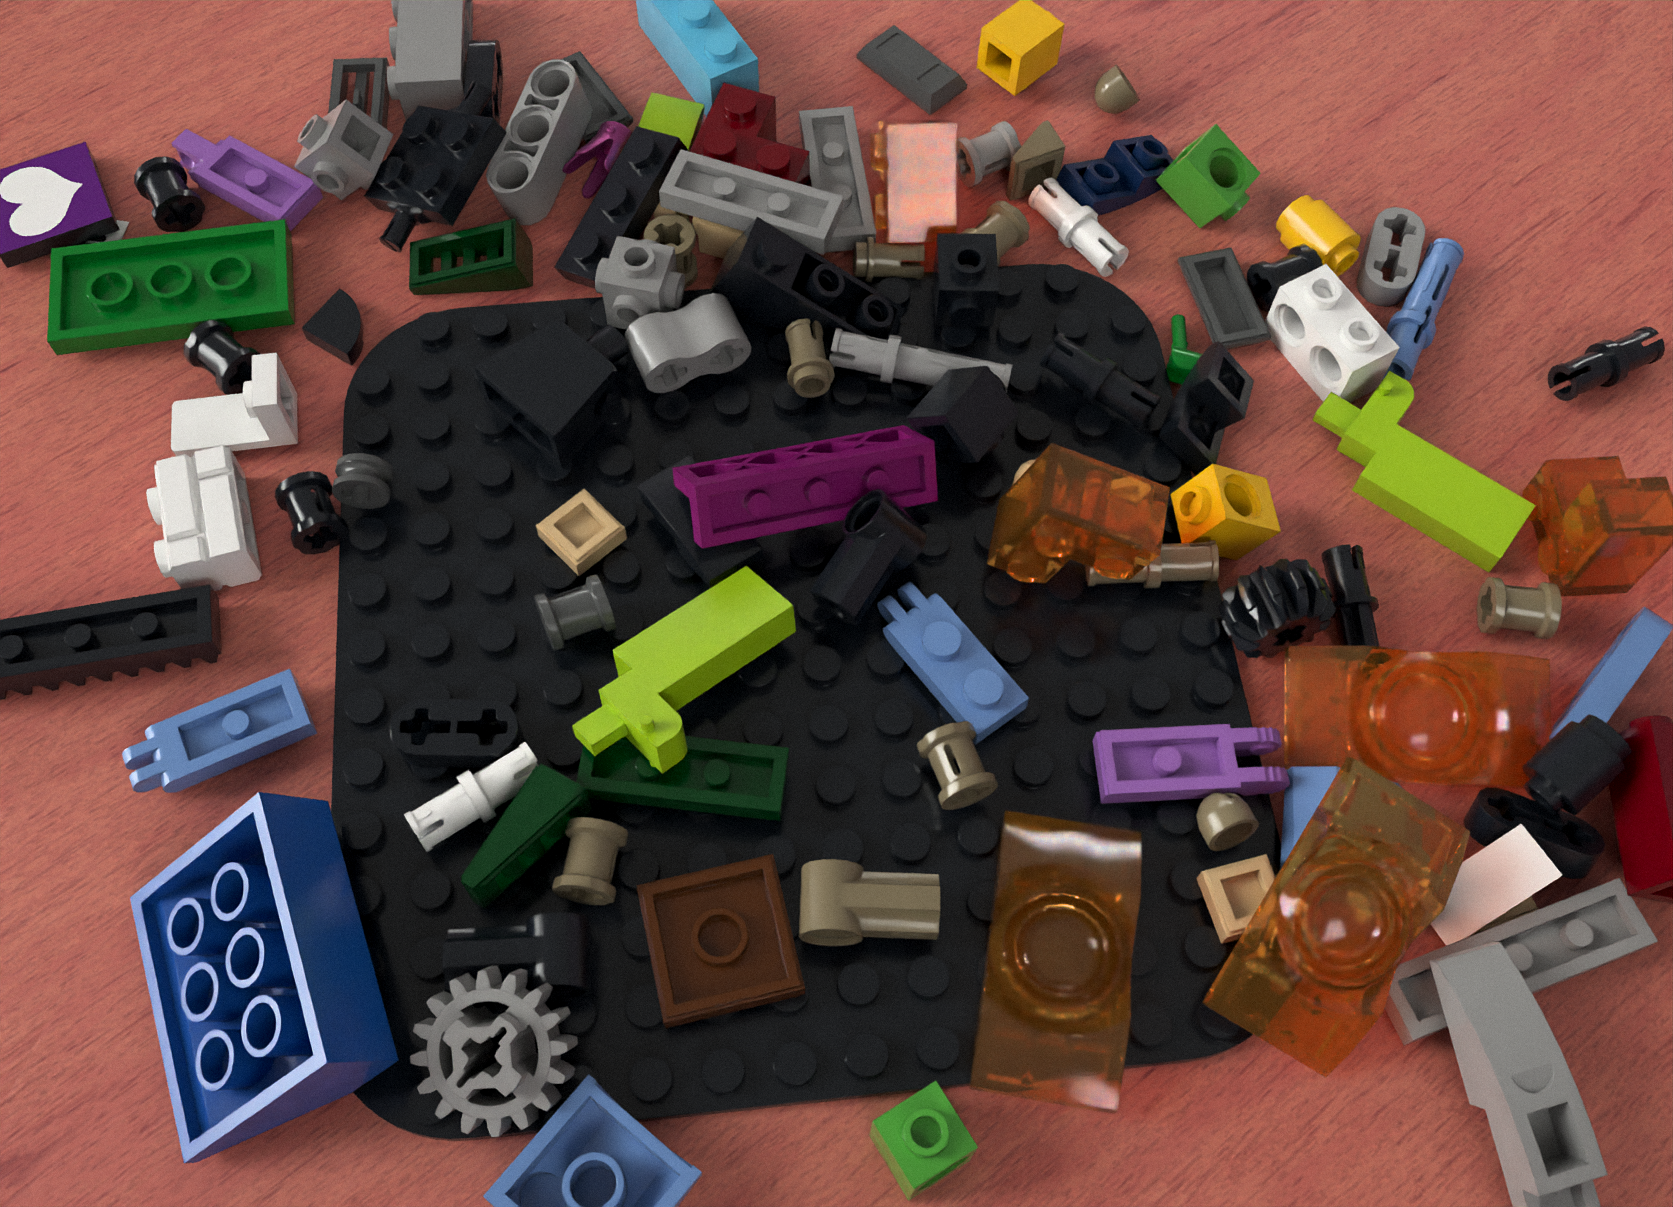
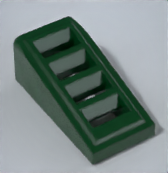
M516 218L410 242L409 290L414 295L509 291L533 286V247L531 240ZM480 256H487V260L480 262ZM457 257H463V266L457 267ZM433 258H441V271L433 272Z
M542 763L539 766L536 765L460 877L462 879L461 883L474 903L483 908L488 906L566 836L565 829L570 819L587 816L592 810L587 790L582 785Z

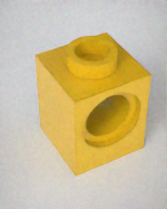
M1211 464L1170 494L1181 542L1198 543L1215 540L1220 557L1238 560L1281 532L1268 481L1265 477Z

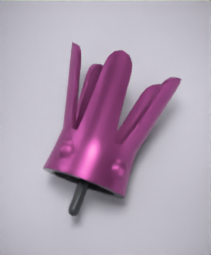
M606 121L602 123L596 136L576 151V155L562 169L564 173L570 174L592 158H597L593 170L582 188L584 198L589 199L596 194L632 134L626 126L619 122Z

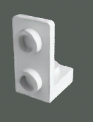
M277 352L252 355V380L244 381L243 393L179 400L172 404L171 449L176 456L186 454L191 457L194 456L196 451L221 445L227 448L230 447L231 451L298 444L297 392Z

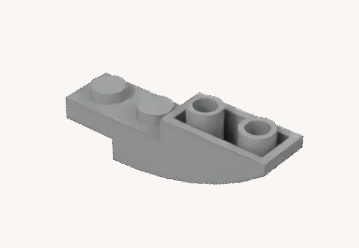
M1490 942L1430 960L1429 963L1469 1104L1486 1111L1512 1206L1601 1207L1593 1180L1608 1174L1594 1130L1557 1040L1526 981L1502 943Z

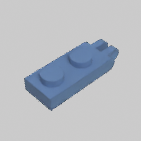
M908 582L897 590L901 601L909 610L908 612H905L890 595L877 603L881 615L889 623V625L883 628V633L888 642L957 723L963 721L972 723L976 731V737L972 740L975 745L1026 709L1029 697L938 594L934 593L926 599L913 583Z
M287 669L149 726L145 730L147 740L125 749L122 752L125 767L135 770L129 776L133 791L147 792L162 786L165 792L174 793L315 735L317 730L298 680L291 669Z

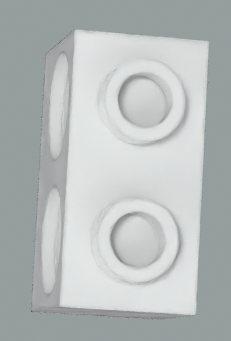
M1327 264L1280 286L1265 320L1272 336L1270 340L1323 402L1330 392L1350 403L1377 389L1400 348Z

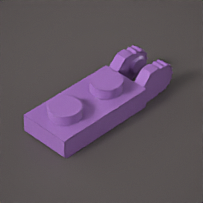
M1230 724L1100 730V732L1095 733L1092 740L1101 804L1199 799L1213 793L1224 794L1226 792L1236 795L1239 793L1244 796L1265 795L1285 790L1290 784L1287 769L1285 770L1284 767L1238 768L1236 756L1265 755L1281 748L1282 743L1277 728H1231Z

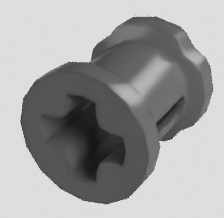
M596 574L587 577L586 585L549 598L544 593L534 596L541 621L554 651L564 648L565 640L602 627L606 632L616 629L612 609L601 581Z

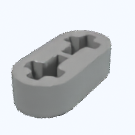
M1399 207L1388 208L1378 214L1367 237L1357 276V289L1360 295L1368 302L1377 306L1388 307L1396 305L1404 299L1416 276L1425 237V225L1417 214ZM1393 232L1399 234V242H1401L1399 246L1390 244ZM1382 267L1391 269L1389 282L1382 279Z

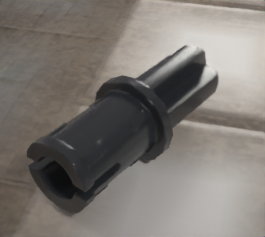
M1350 544L1330 548L1324 551L1321 557L1329 589L1333 595L1331 599L1336 608L1331 618L1336 619L1344 665L1350 672H1364L1376 669L1382 663L1373 612L1379 608L1378 599L1371 596L1365 572L1363 548L1359 545L1351 548Z

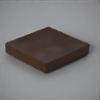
M773 854L636 885L665 1028L805 995V985Z

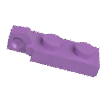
M185 129L171 143L181 158L180 163L189 170L190 178L199 184V187L263 222L285 219L291 231L323 198L320 188L313 183L312 179L230 135L225 140H220L217 144H214Z

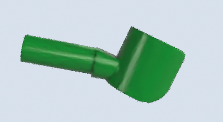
M1177 314L1171 318L1172 345L1166 370L1170 382L1182 385L1187 375L1202 356V353L1187 349L1185 317Z

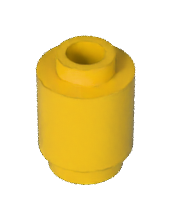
M1309 195L1301 196L1282 212L1276 222V229L1281 233L1280 241L1289 250L1297 245L1306 244L1317 252L1323 265L1327 264L1337 277L1345 273L1359 257L1357 248L1361 240L1360 235L1323 200H1314Z

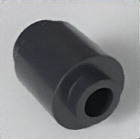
M1588 714L1579 723L1570 721L1522 766L1524 773L1529 778L1523 787L1548 812L1557 814L1563 809L1572 815H1577L1625 770L1623 761L1632 753L1631 748L1611 726L1598 717Z

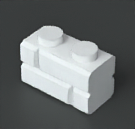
M221 445L196 451L194 456L191 457L183 454L156 461L154 471L157 487L147 489L146 494L152 517L156 524H162L164 539L154 542L155 558L162 575L165 578L173 577L181 589L210 584L214 591L221 590L224 585L233 587L259 580L262 572L246 477L230 447L227 448Z

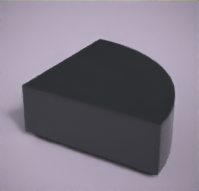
M339 289L302 327V330L308 341L352 366L363 350V322L353 299L346 292Z

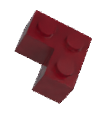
M723 83L689 152L809 186L810 151L777 142L776 97Z

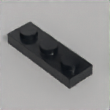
M638 126L635 127L554 266L565 279L595 289L598 264L601 258L609 259L616 237L622 236L639 239L660 202L659 190L681 149L689 151L679 137Z

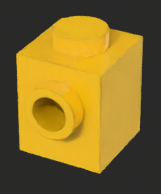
M1019 0L981 28L976 68L1016 96L1057 65L1065 24L1032 0Z

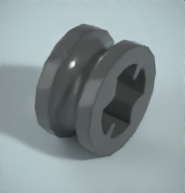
M365 453L347 454L337 460L335 472L338 478L334 480L332 493L337 500L351 507L361 509H375L383 507L389 502L391 490L388 485L392 482L394 470L392 465L386 460Z

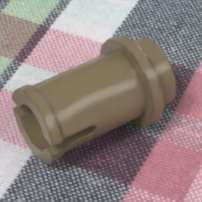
M866 237L865 242L854 243L853 276L865 277V282H872L873 277L922 279L924 266H920V262L901 261H925L924 244L874 243L873 237Z
M807 318L792 322L785 330L791 359V366L787 371L788 384L795 389L798 395L814 398L825 394L829 390L830 383H832L835 374L833 365L829 360H826L822 325L816 320L813 322L812 336L810 319Z

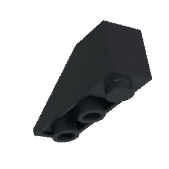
M756 217L728 249L709 294H722L727 297L731 307L754 321L771 327L786 330L787 326L792 322L807 318L810 319L811 335L813 336L812 324L816 320L822 325L823 341L831 343L833 342L836 328L843 329L846 332L888 340L890 334H896L905 310L901 305L759 217Z

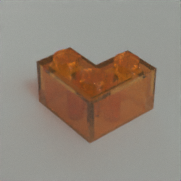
M945 119L879 121V133L869 134L870 168H873L874 171H879V177L883 180L884 194H874L873 212L875 228L884 229V238L888 243L936 242L937 233H957V123Z
M1051 443L1000 498L987 564L1003 569L1011 577L1023 582L1045 584L1070 560L1093 567L1102 576L1130 580L1161 553L1170 487Z
M1619 456L1546 460L1522 491V497L1536 505L1527 519L1532 521L1539 544V566L1542 572L1548 575L1550 583L1557 584L1561 597L1627 593L1673 546V495L1666 476L1626 479Z

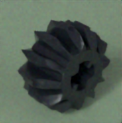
M1279 559L1271 566L1263 567L1259 565L1257 571L1250 575H1240L1237 579L1238 584L1227 588L1221 594L1223 601L1218 607L1223 618L1221 624L1228 638L1233 640L1236 648L1239 651H1243L1247 658H1258L1262 655L1273 658L1279 652L1286 650L1293 652L1296 646L1304 642H1312L1315 633L1326 630L1331 624L1330 618L1336 611L1331 599L1333 595L1325 579L1319 576L1316 569L1311 567L1306 559H1296L1292 562L1288 559Z

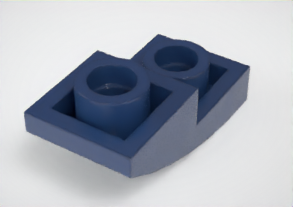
M1152 135L1115 140L1112 142L1104 158L1064 164L1056 180L1081 206H1090L1099 216L1131 205L1163 189L1156 179L1171 164L1173 159L1168 154L1166 146Z

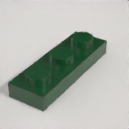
M685 736L687 743L685 757L662 774L656 767L650 765L649 760L626 737L621 738L596 756L583 745L576 782L587 790L589 799L781 821L789 763L788 747Z

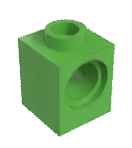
M1215 124L1186 146L1156 181L1190 219L1201 228L1217 216H1220L1224 221L1234 216L1249 201L1250 197L1245 191L1261 173L1220 127Z
M934 1081L873 1120L869 1134L908 1201L969 1162L978 1148L937 1081Z

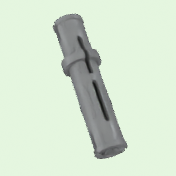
M839 328L835 330L831 346L833 353L830 354L829 358L833 367L837 366L881 375L880 382L892 384L895 378L935 386L950 369L988 366L1002 380L1006 389L1009 384L1012 364L1009 363L1001 364L901 343L902 337L891 334L889 339L885 340L846 332Z

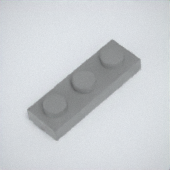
M853 106L799 111L802 147L804 150L810 151L809 186L844 196L843 213L825 253L853 250L854 243L865 242L866 237H873L874 243H876V228Z
M682 149L659 190L660 205L663 208L741 231H745L756 217H759L810 250L823 255L842 216L844 196Z

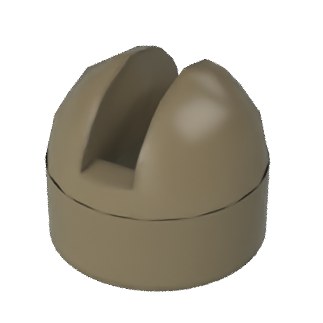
M1118 65L1105 72L1096 84L1095 100L1097 106L1104 112L1118 114L1128 110L1140 101L1133 86Z
M1228 792L1224 794L1213 793L1205 797L1196 815L1199 831L1208 847L1213 851L1226 850L1242 843L1259 826V822L1248 804L1239 795Z

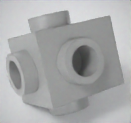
M346 99L323 118L316 114L306 123L297 140L303 148L294 167L312 179L317 187L343 200L360 187L364 190L370 187L394 134Z
M617 236L609 259L601 258L595 277V290L603 296L607 324L626 330L631 323L646 314L655 312L667 313L672 312L674 308L678 309L682 302L685 288L684 273L677 272L675 247L648 239L637 240Z

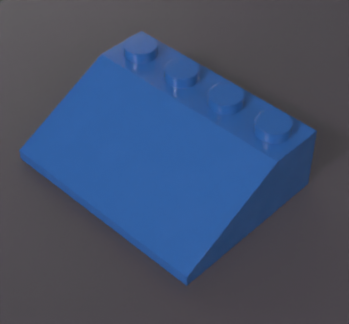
M258 792L130 897L184 1163L199 1162L351 1094L399 1061L328 801Z

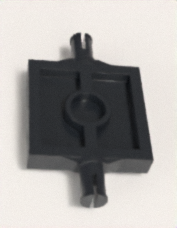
M472 81L460 105L454 109L443 110L418 105L414 113L405 121L400 137L386 160L380 164L373 182L364 195L377 209L395 213L385 232L379 238L380 242L389 249L400 253L416 225L437 222L453 226L507 133L494 118L480 116L489 99L493 96L491 90L485 85Z

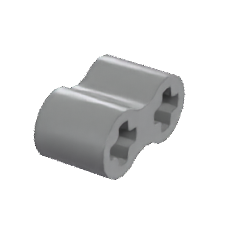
M715 293L700 296L676 311L646 314L629 325L624 337L647 389L654 393L674 391L701 375L729 372L745 362L751 352V345L727 297Z

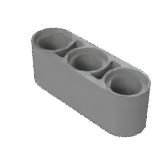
M552 59L543 62L530 74L506 126L505 131L507 133L487 169L486 178L488 185L509 219L516 218L520 225L538 223L548 215L567 174L562 169L575 156V152L591 120L593 111L591 103L574 67L567 61Z

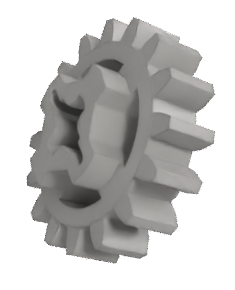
M489 966L478 971L476 980L469 973H466L449 981L451 994L443 991L430 997L426 1003L437 1018H427L415 1024L413 1032L420 1038L428 1040L427 1048L410 1056V1062L418 1066H428L430 1077L423 1080L417 1087L419 1093L426 1094L438 1090L443 1097L435 1112L436 1116L441 1119L457 1109L463 1113L461 1132L469 1134L486 1119L491 1137H499L511 1128L512 1119L523 1130L539 1119L538 1108L548 1111L559 1102L562 1096L553 1084H563L575 1072V1068L572 1065L561 1060V1054L578 1045V1037L560 1034L558 1024L564 1021L571 1012L568 1006L550 1011L545 1002L549 998L553 987L548 982L533 991L525 989L527 970L520 968L509 973L502 983V976L498 966ZM491 1001L505 1004L509 1008L504 1013L493 1014L485 1006L477 1009L473 1004ZM507 1030L504 1037L499 1041L500 1047L495 1054L497 1062L483 1069V1066L491 1057L489 1053L494 1046L491 1038ZM535 1037L538 1046V1053L536 1052L535 1048ZM496 1088L505 1097L511 1092L515 1096L495 1098L480 1092L482 1089Z

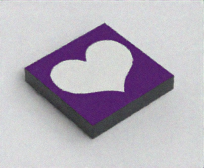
M86 142L0 169V258L7 268L51 254V248L75 246L120 230L96 162Z

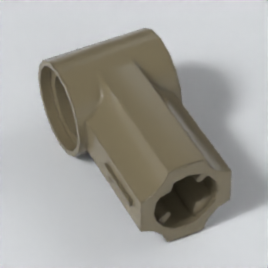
M837 859L815 860L802 866L799 938L802 941L820 946H847L861 942L863 937L937 940L940 918L939 874L865 872L863 866L855 862Z

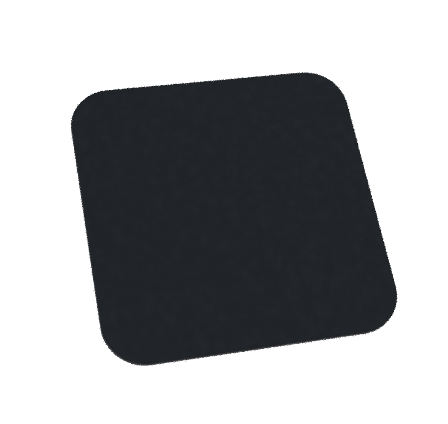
M1066 264L998 267L999 294L993 326H977L963 329L956 326H935L933 272H924L922 279L873 277L872 282H865V277H856L905 308L895 336L902 337L901 343L1001 364H1012L1009 384L1006 390L1007 395L1020 413L1005 429L1002 442L995 449L984 454L978 463L939 464L936 460L938 501L903 508L926 530V543L920 554L911 564L899 572L890 575L858 625L846 624L841 619L824 611L813 601L814 598L809 592L847 536L843 533L842 529L844 520L755 538L763 550L764 558L749 566V568L793 605L796 632L676 712L681 716L685 736L789 748V763L781 821L589 799L592 810L586 817L613 822L622 826L629 834L627 845L618 849L611 885L617 891L615 902L608 903L607 905L582 904L559 897L553 893L554 879L562 875L570 843V838L564 836L488 906L483 908L474 903L461 883L462 879L460 877L515 797L495 808L496 816L484 823L479 818L434 845L433 849L426 852L404 814L409 811L412 812L457 785L459 782L456 777L469 770L473 775L483 768L419 767L411 765L402 758L390 738L389 726L393 715L404 704L418 699H492L502 701L510 706L516 714L522 728L523 743L526 742L538 760L536 761L537 765L539 766L542 763L576 782L583 744L575 737L572 725L602 707L598 690L619 677L612 650L710 589L679 554L674 537L642 503L637 485L688 456L696 463L901 425L914 430L906 417L934 386L895 378L892 384L880 382L881 375L835 366L833 367L835 377L825 394L814 398L802 397L788 384L787 371L791 366V359L785 330L760 324L732 307L751 345L750 355L745 362L729 372L698 376L674 391L654 393L647 389L629 350L628 354L614 364L618 372L622 395L619 406L569 464L561 469L485 402L474 367L481 361L552 321H562L586 341L607 324L603 297L464 307L429 312L393 331L368 353L356 370L348 387L344 406L342 456L352 453H365L377 456L392 465L394 475L392 482L388 485L391 490L389 502L383 507L361 509L341 503L340 517L347 522L349 535L340 539L331 799V814L399 1061L353 1092L365 1106L397 1128L430 1139L469 1141L498 1138L491 1137L486 1119H484L480 1126L466 1134L461 1132L462 1112L455 1109L441 1119L435 1115L438 1104L443 1097L438 1090L420 1094L417 1089L423 1080L430 1077L428 1066L411 1064L410 1056L427 1048L428 1040L420 1038L413 1032V1029L418 1022L427 1018H437L431 1012L426 1002L430 997L445 991L442 957L443 942L446 941L448 929L526 925L527 919L532 916L553 912L580 914L587 916L591 920L589 994L576 999L547 1000L545 1002L550 1011L568 1006L571 1012L564 1021L558 1024L560 1034L578 1037V1045L561 1054V1060L572 1065L575 1068V1072L563 1084H553L562 1096L557 1104L548 1111L538 1108L539 1119L523 1130L512 1119L511 1128L499 1137L538 1133L588 1074L638 1122L919 1092L934 1081L938 1082L941 1089L1197 1061L1222 1054L1238 1046L1255 1034L1272 1017L1290 988L1298 962L1300 934L1295 902L1285 900L1293 919L1287 926L1221 944L1196 879L1201 871L1266 854L1279 885L1281 842L1269 793L1249 796L1237 793L1248 804L1258 820L1259 826L1242 843L1221 851L1211 850L1199 831L1196 815L1204 798L1101 804L1092 742L1096 732H1100V730L1230 724L1231 728L1253 727L1232 639L1228 638L1221 624L1223 618L1218 607L1222 602L1218 581L1161 582L1160 588L1145 589L1143 583L1096 584L1095 586H1088L1086 580V546L1094 545L1095 547L1096 543L1081 499L1085 486L1144 476L1161 526V532L1158 537L1159 543L1172 544L1182 542L1170 494L1192 479L1191 470L1159 437L1163 422L1174 399L1157 334L1145 313L1128 295L1104 279ZM711 289L684 291L682 302L678 309L685 307L700 296L709 294ZM616 328L625 337L626 329ZM1059 333H1063L1066 335V338L1102 361L1108 357L1119 364L1118 371L1154 394L1157 393L1162 396L1157 408L1150 418H1146L1147 422L1140 430L1133 423L1102 403L1096 401L1094 404H1090L1082 398L1083 391L1047 368L1044 369L1040 366V361L1050 344L1056 345L1053 343V340ZM823 341L826 360H829L830 354L833 353L831 351L832 343ZM1036 458H1043L1053 462L1060 470L1063 480L1058 503L1049 511L1042 513H1033L1022 509L1014 501L1011 491L1014 475L1019 467L1029 460H1036ZM1038 476L1042 492L1048 491L1049 489L1043 478ZM585 489L625 527L627 539L578 576L539 537L536 525ZM1136 543V544H1130V545H1142V543ZM596 574L608 598L615 619L616 629L606 632L602 627L565 640L564 648L554 651L541 621L534 596L544 593L549 598L586 585L587 577ZM908 582L913 583L926 599L934 593L938 594L1029 697L1025 710L979 743L974 744L985 772H991L995 775L998 782L997 789L986 798L955 810L942 809L938 800V795L942 791L929 759L920 757L917 743L927 733L936 728L957 722L888 642L883 633V628L889 625V623L881 615L877 606L879 601L890 595L905 612H908L909 610L901 601L897 591ZM431 721L422 722L419 732L409 734L416 745H423L427 734L439 732H436ZM490 722L487 731L477 735H479L483 746L493 745L495 735L506 733L502 732L498 722ZM1260 755L1236 756L1238 768L1262 767ZM954 758V763H955V765H956V767H957V770H958V772H959V774H960V768H959V766H958V763H957L956 759ZM773 854L805 985V995L665 1028L636 885ZM837 859L855 862L863 866L865 872L939 874L940 918L937 940L863 937L861 942L847 946H820L802 941L799 938L802 866L810 861ZM491 1001L473 1004L477 1009L485 1006L493 1014L504 1013L509 1008L505 1004ZM507 1030L491 1038L494 1046L489 1053L491 1057L485 1063L483 1069L497 1062L495 1054L500 1047L499 1041L504 1037ZM535 1037V1048L536 1052L538 1053V1046ZM496 1088L482 1089L480 1092L495 1098L515 1096L511 1092L505 1097Z

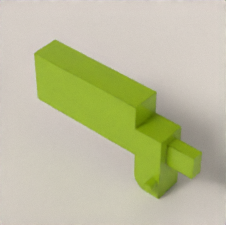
M1389 371L1362 410L1330 392L1316 411L1312 420L1342 438L1336 449L1337 451L1366 467L1359 476L1352 491L1489 573L1501 559L1536 505L1399 426L1398 424L1403 419L1414 399V389L1408 381Z
M745 566L612 650L619 677L598 690L602 707L572 725L575 737L594 756L621 738L626 737L649 760L650 765L656 767L663 774L679 763L687 753L682 719L676 711L795 633L793 605L749 567Z

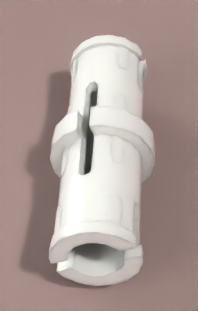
M1052 177L1044 180V185L1049 189L1048 193L1040 184L1037 185L1029 197L1028 204L1058 231V240L1065 247L1070 248L1073 246L1097 269L1101 276L1107 277L1113 274V270L1108 266L1109 262L1118 270L1128 257L1129 250L1098 223V214L1090 206H1081L1059 185L1058 181Z
M524 742L519 745V748L472 775L467 770L456 777L459 782L457 785L412 812L405 813L404 816L422 846L428 852L433 849L434 845L477 819L481 818L485 823L495 817L494 809L517 795L536 767V761L538 760L527 743Z

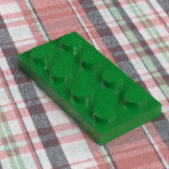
M285 219L51 248L47 342L56 355L189 338L193 329L208 320L224 322L233 332L295 324L292 234Z

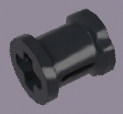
M155 157L145 161L138 167L134 175V184L140 195L151 201L153 205L151 215L160 229L165 232H185L201 222L205 206L200 196L187 187V174L180 162L170 157Z
M1300 244L1291 248L1287 256L1273 263L1261 261L1251 265L1247 272V283L1258 307L1265 312H1269L1280 286L1323 266V263L1314 249L1309 248L1306 244Z
M208 320L192 330L184 344L186 360L195 367H201L209 371L216 378L218 388L226 395L243 393L244 381L252 380V355L261 354L252 347H243L234 339V333L226 323L215 320Z
M307 471L297 473L282 481L275 490L277 504L282 510L288 512L294 528L291 531L290 537L294 548L299 549L303 554L327 552L333 547L340 545V539L349 535L347 522L336 514L330 499L332 484L327 475L321 472Z

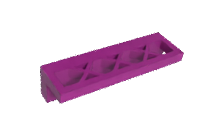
M905 425L672 468L674 486L690 500L694 542L702 549L844 520L848 511L863 495L876 489L883 490L901 508L938 501L935 442Z

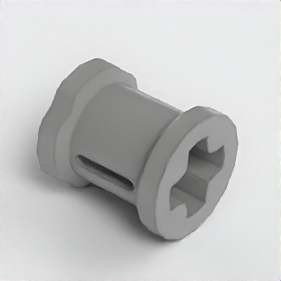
M1002 121L992 126L990 132L968 140L966 137L955 139L951 144V158L954 169L963 184L967 187H974L980 184L983 176L1003 168L1010 171L1012 157L1021 148V144L1013 127L1008 122Z

